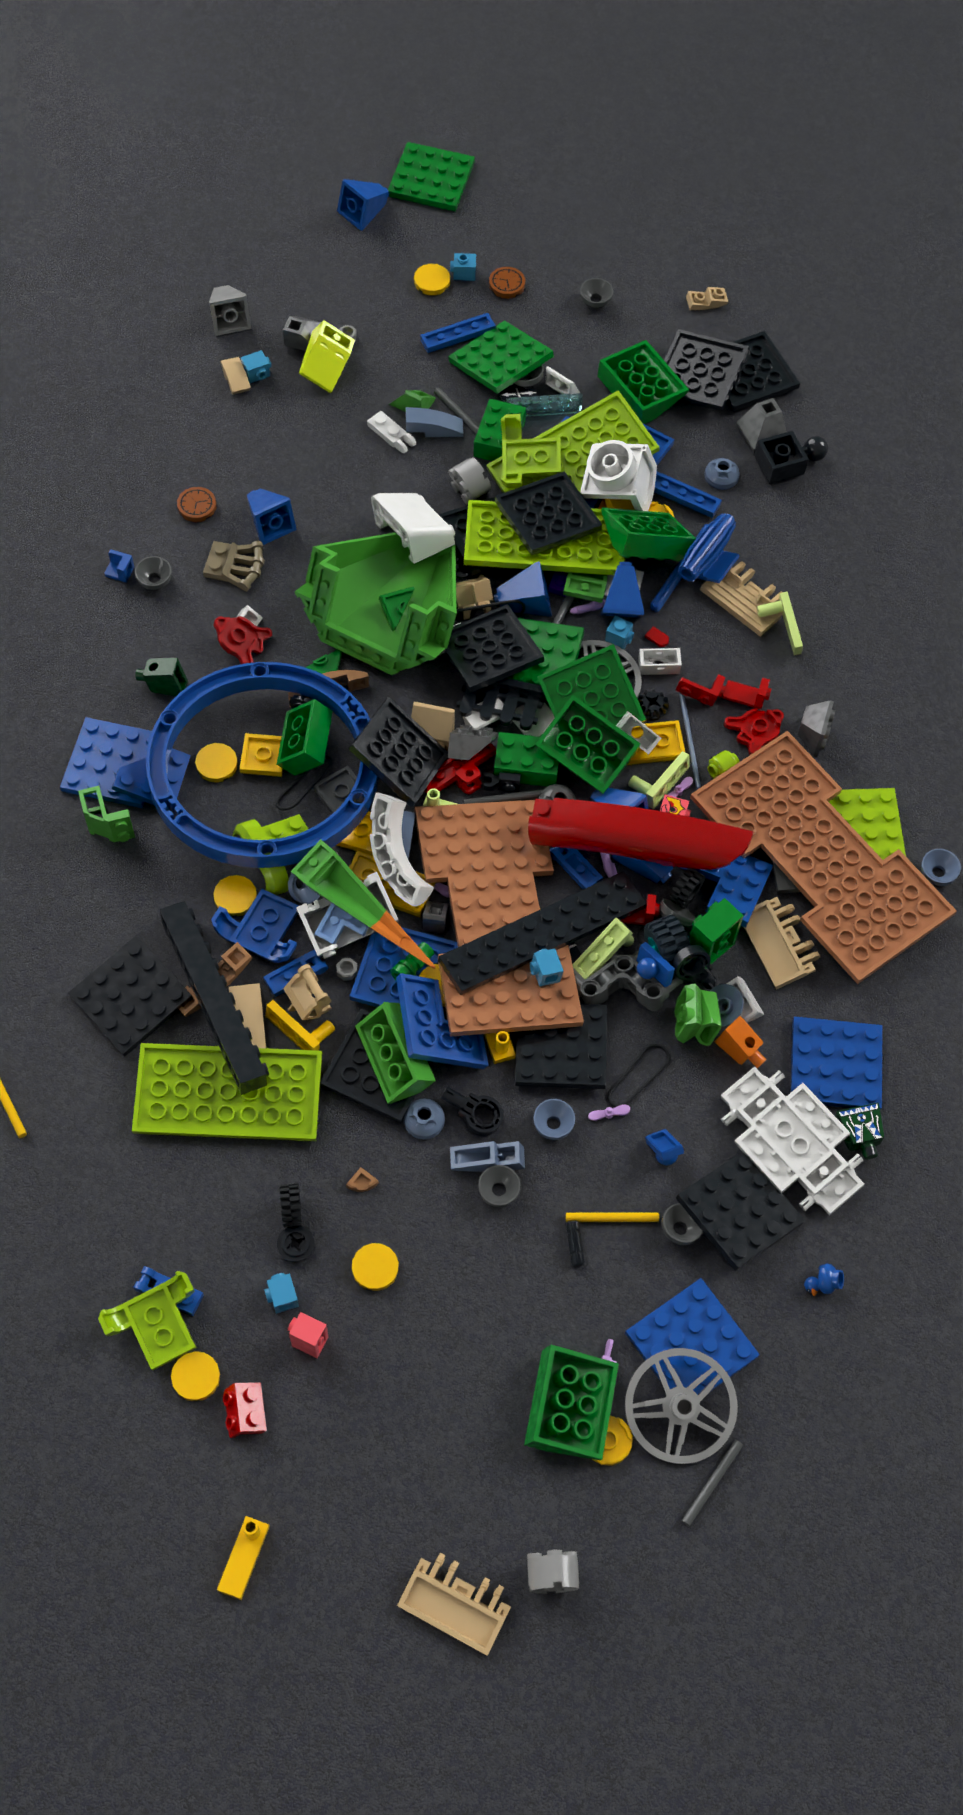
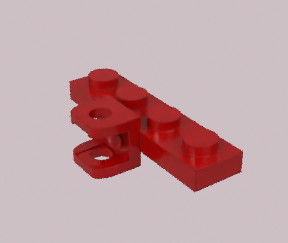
M489 743L470 760L449 758L442 764L424 791L427 793L430 789L434 788L440 792L456 781V785L464 793L472 794L482 787L481 780L479 779L481 773L477 766L494 756L496 748ZM471 783H474V786L472 787L467 786Z

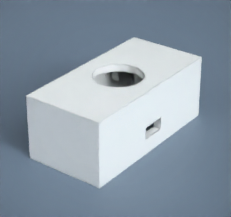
M680 648L639 649L638 664L641 675L680 674L682 666ZM656 661H661V662H663L664 664H653V663L656 662Z
M628 711L616 725L632 738H634L631 734L632 728L635 726L642 727L643 735L640 738L634 739L641 743L640 748L648 755L661 740L660 736Z

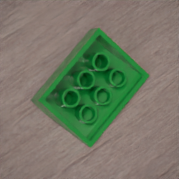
M647 340L603 358L599 362L597 377L612 394L619 390L643 424L656 419L689 392L688 387Z
M602 508L601 510L612 545L619 552V555L624 558L633 556L641 559H672L679 562L683 560L687 550L696 540L670 513Z
M572 695L535 745L600 793L604 794L637 753L641 743Z
M552 1344L543 1349L524 1445L547 1452L602 1460L619 1363Z

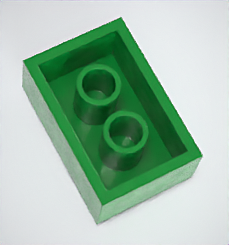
M489 398L474 440L473 457L494 461L501 457V418L506 414H520L521 428L523 430L526 419V407Z
M315 699L286 711L276 765L294 776L323 765L333 711Z
M499 732L494 775H499L500 772L521 774L520 784L548 787L549 785L556 784L559 762L535 745L540 738L539 736Z
M725 898L719 903L714 902L704 916L699 915L693 921V928L689 939L691 945L702 946L710 956V964L712 965L735 945L744 915Z

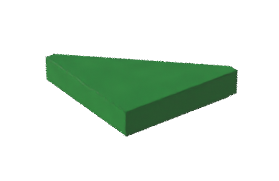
M414 586L379 596V601L392 631L396 629L414 592Z
M337 649L328 655L325 654L305 668L321 674L338 671L343 652Z

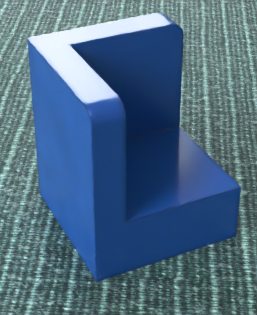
M110 549L108 553L110 563L105 571V576L127 583L134 569L132 555Z

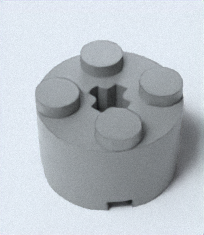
M473 457L448 470L453 480L451 482L453 490L455 492L460 491L462 494L461 498L466 505H468V500H476L491 490L488 477L484 478V469Z
M548 1550L547 1555L543 1556L542 1553L527 1554L530 1593L547 1594V1592L555 1591L556 1593H564L579 1589L577 1552L562 1553V1550Z

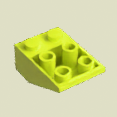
M323 320L311 333L299 374L331 393L347 363L355 340Z

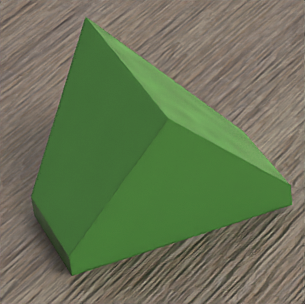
M406 390L405 394L389 405L406 412V407L429 409L436 397L420 390Z

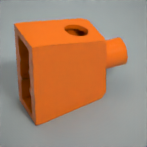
M741 1016L729 1025L714 1041L740 1065L748 1059L758 1068L767 1060L757 1050L763 1044V1041Z

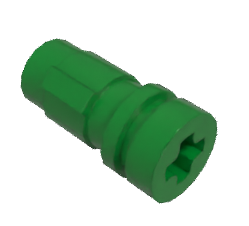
M421 942L418 945L429 959L434 955L433 949L427 943ZM409 953L404 960L401 959L390 970V973L395 980L400 973L416 976V972L425 963Z

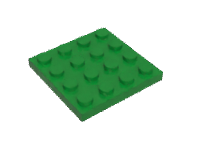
M407 142L388 188L389 197L456 212L474 166L475 157Z
M504 320L496 325V328L485 332L448 356L449 363L498 394L553 358L554 353L547 346Z
M518 618L544 655L545 662L507 678L540 685L538 676L577 660L584 636V628Z
M614 644L537 677L554 718L570 697L574 695L614 725L618 724L627 711L641 722L646 721Z

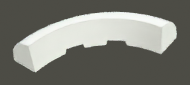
M376 793L370 814V819L372 820L370 842L374 860L383 879L395 890L394 893L411 906H420L431 895L434 887L425 882L415 872L404 850L402 818L406 802L392 796Z

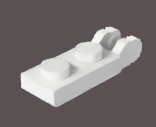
M382 411L367 420L369 428L403 454L408 449L402 441L411 447L416 445L414 437Z

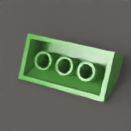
M383 1002L355 1025L388 1104L421 1093L436 1081L427 1060L408 1058L400 1003Z

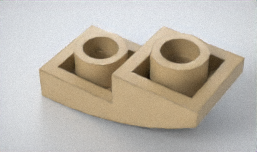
M707 287L705 292L688 291L686 295L690 310L713 309L728 304L724 288Z
M235 357L220 361L232 395L250 391L251 387L240 358Z

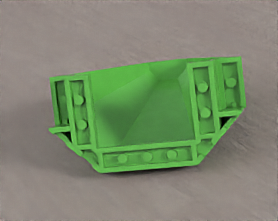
M396 532L313 546L306 583L297 589L295 594L297 598H301L305 606L304 611L310 622H314L321 642L393 675L401 670L409 669L425 661L435 659L448 647L457 614L455 545L417 563H413L409 559V555H411L410 549L403 547L401 537ZM414 586V592L396 629L392 631L379 601V596Z

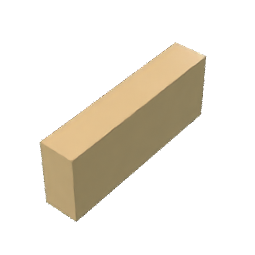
M260 983L229 987V992H232L236 1004L234 1006L236 1010L240 1009L243 1015L244 1022L242 1023L251 1032L253 1046L257 1045L258 1048H266Z

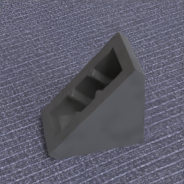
M427 901L423 913V932L444 935L449 904Z

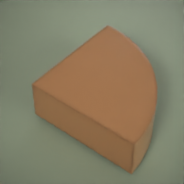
M360 1167L346 1184V1187L353 1191L364 1192L377 1186L379 1180Z

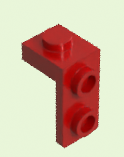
M718 674L711 689L681 678L675 690L684 696L692 697L703 704L713 706L718 696L722 697L726 688L723 685L725 677Z
M762 678L759 689L728 680L722 698L762 709L764 700H769L772 689L768 688L770 680Z
M648 894L645 909L620 921L637 925H646L652 922L654 916L658 917L660 904L656 903V895Z

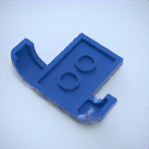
M264 889L260 890L240 923L234 920L225 908L220 906L211 919L214 930L222 938L233 944L238 942L244 949L271 962L280 963L288 961L297 947V942L291 939L287 943H282L281 941L298 915L296 908L298 905Z

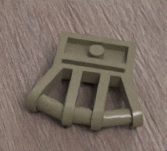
M213 541L203 571L204 577L227 581L244 591H248L251 588L252 582L260 577V568L265 562L262 555L263 543L255 541L252 544L238 546L233 542L228 544ZM254 553L255 556L250 557L239 554ZM235 563H240V564H245V565H251V566H253V567H251V568H246V567L236 566ZM232 574H237V575H242V576H247V577H246L245 579H242V580H241V579H239L238 577H236V576H234V575H232Z

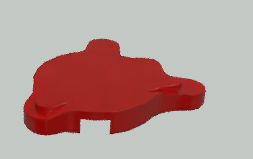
M219 616L214 621L220 646L227 653L238 658L241 664L254 663L251 653L261 654L263 652V641L270 639L272 636L270 628L257 627L245 617L230 618Z
M754 708L739 717H726L724 726L727 729L740 732L736 740L738 743L746 745L749 755H751L779 736L780 726L784 718L782 711L767 709L766 712L758 710L759 708Z

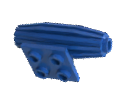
M720 514L703 529L692 543L678 568V573H680L683 579L694 581L698 578L714 583L722 581L739 558V554L723 550L736 527V522L732 515Z

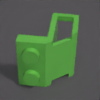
M100 786L78 791L90 834H98L109 838V841L125 842L135 837L128 809L107 814ZM97 792L100 806L88 809L84 795ZM98 812H102L103 818L98 817V816L93 815V814H94V813H98Z

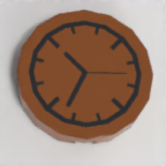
M501 267L491 273L489 288L498 297L514 298L517 294L520 295L523 292L525 277L516 268Z
M191 487L179 495L177 499L178 512L188 521H205L207 517H211L215 513L216 498L206 488Z

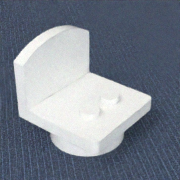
M619 440L594 443L591 446L581 487L582 496L593 499L631 500L635 510L648 511L654 494L657 465L648 444H626Z

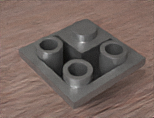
M289 316L283 328L284 346L306 351L312 331L321 322L298 316Z
M774 398L755 404L736 423L753 452H755L758 440L786 433L782 411Z
M825 701L806 706L798 734L815 757H818L819 751L825 748L831 730V723L835 715V710H832L834 701Z
M460 725V728H456L450 733L448 758L470 760L498 737V732H493L492 728L481 727L480 730H472V726Z

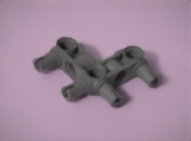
M639 950L633 955L615 953L607 961L608 964L588 979H584L573 968L578 995L582 1000V1004L600 1005L608 1000V996L619 988H628L637 997V1001L648 1010L657 1011L663 1007L664 1001L670 995L669 993L683 984V980L676 977L677 975L674 972L671 985L664 987L655 978L644 979L640 977L637 973L638 962L636 961Z

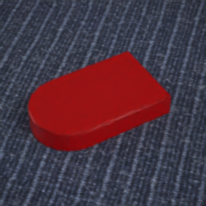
M654 626L645 635V638L659 647H665L669 643L668 635Z

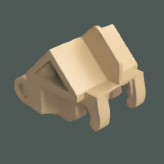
M479 575V578L456 583V604L458 609L490 604L493 601L490 580L484 577V575ZM491 607L484 608V614L491 611ZM471 610L463 611L464 620L470 619Z
M309 964L301 966L298 969V973L283 988L292 1002L288 1011H297L302 1020L319 1018L322 1014L332 1009L330 997L327 993H323L317 983L318 978Z

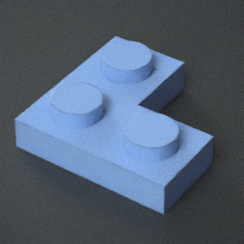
M331 903L314 934L331 944H336L345 926L362 936H365L369 927Z

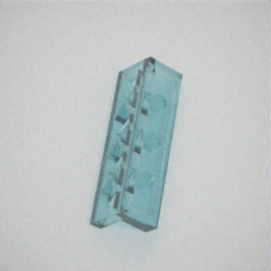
M578 393L507 398L504 402L526 407V417L573 414L582 411L583 395Z

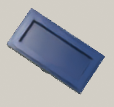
M647 942L641 944L636 960L638 962L637 973L644 979L655 978L664 987L671 985L675 968Z
M666 1129L645 1137L647 1145L656 1153V1159L662 1165H672L676 1162L678 1155L684 1153L683 1146Z

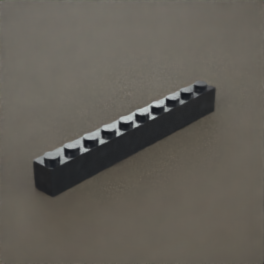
M185 901L161 908L162 925L240 1094L243 1095L267 1086L268 1068L259 1059L261 1058L260 1051L257 1045L253 1046L251 1042V1032L242 1023L244 1022L243 1015L240 1009L236 1010L234 1006L236 1004L232 992L228 993L226 989L227 982L224 975H219V965L216 958H211V948L208 941L204 942L202 939L203 931L199 924L196 925L194 922L196 918L193 909H188Z

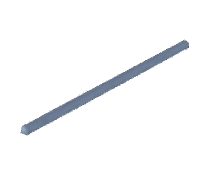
M680 693L679 697L696 789L698 790L701 788L688 712L685 696Z

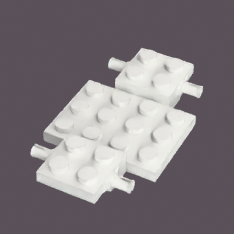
M753 1067L721 1094V1098L730 1108V1112L721 1118L722 1122H725V1125L728 1126L733 1120L738 1118L747 1125L749 1129L740 1135L734 1143L752 1160L754 1165L781 1194L798 1180L809 1195L799 1203V1206L806 1211L811 1205L816 1203L830 1216L864 1186V1183L859 1179L854 1170L855 1167L863 1162L862 1157L856 1154L847 1162L834 1149L850 1135V1132L804 1083L785 1096L776 1087V1084L785 1078L780 1070L768 1078L762 1075L756 1067Z

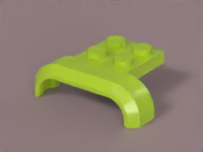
M506 414L501 418V480L503 485L507 488L522 487L523 477H543L561 473L560 437L522 439L521 415Z
M300 814L261 827L255 819H251L237 824L232 837L239 835L242 839L250 840L279 839L308 830V827ZM285 866L259 868L265 879L266 891L275 895L288 891L289 878Z
M180 1271L175 1272L176 1275L168 1281L117 1307L101 1310L98 1318L106 1336L116 1335L132 1328L151 1370H155L197 1348L177 1307V1304L195 1292L188 1275Z

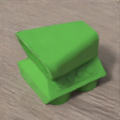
M696 983L684 986L675 1005V1036L678 1041L684 1044L696 1036L700 1044L705 1046L712 1044L721 1030V1017L716 992L700 990Z

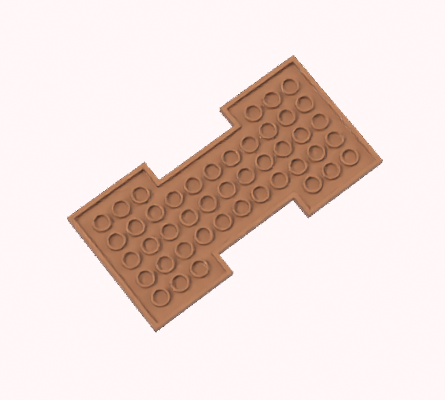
M786 731L693 792L690 799L710 821L754 832L751 843L742 856L746 858L760 847L815 907L804 914L800 921L851 978L859 984L953 917L957 911L899 849L884 860L878 856L829 803L831 799L841 793L842 788L802 745Z
M535 800L415 807V821L425 882H447L458 947L540 910L534 876L553 875L554 870L549 846L532 845L529 840L528 821L529 816L533 814ZM569 945L556 950L564 970L561 981L540 987L536 976L531 974L530 963L460 995L438 962L450 1037L490 1034L500 1031L515 1032L583 1026L584 1021Z

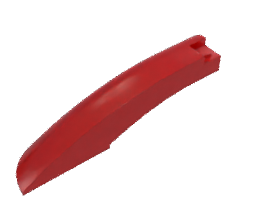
M554 798L553 800L535 799L533 814L529 816L528 835L532 845L594 851L645 860L664 866L703 870L719 869L730 865L732 861L745 853L754 833L753 831L668 812L563 798Z

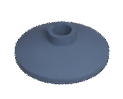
M721 984L710 991L717 993L721 1027H727L741 1015L744 1001L741 992L736 987L729 984Z

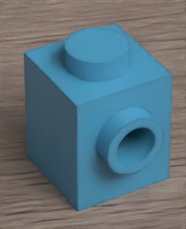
M454 253V261H450V272H454L453 280L475 281L476 254Z
M262 350L241 357V363L249 383L270 377L271 361L268 356L265 357Z
M615 616L606 630L605 641L625 649L626 645L630 644L634 637V632H632L633 623Z
M541 949L533 955L532 962H530V971L532 975L536 976L539 987L561 981L564 970L556 949Z
M278 1273L273 1275L270 1280H267L268 1288L264 1289L268 1303L273 1302L276 1314L299 1307L290 1273L286 1275Z

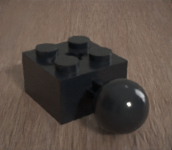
M789 431L758 440L754 456L769 484L804 475L808 460H822L827 455L828 445L823 438L814 436L805 442L804 447H801L794 432Z

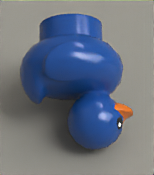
M822 1264L818 1267V1278L808 1277L804 1282L805 1289L812 1293L813 1296H816L819 1290L823 1294H831L836 1289L843 1288L844 1274L842 1270H836L831 1264Z

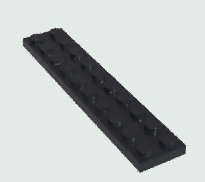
M622 871L439 956L438 962L459 994L463 995L532 962L533 955L541 949L558 950L607 927L615 918L622 920L645 909L647 903L625 872Z

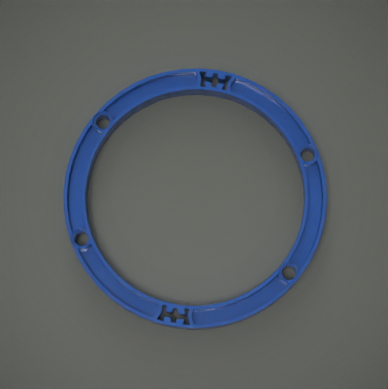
M254 662L215 671L181 691L167 705L154 725L147 747L146 770L152 800L157 812L172 833L193 850L222 863L250 868H272L299 863L320 839L332 848L351 834L365 817L374 800L379 777L360 761L356 782L344 803L318 825L304 832L284 838L250 840L232 837L205 826L191 816L179 803L171 789L167 774L168 761L174 742L181 730L197 713L210 704L224 697L251 690L274 689L294 692L313 700L315 699L331 709L348 727L354 740L370 720L369 715L360 702L342 685L331 678L297 665L278 662Z

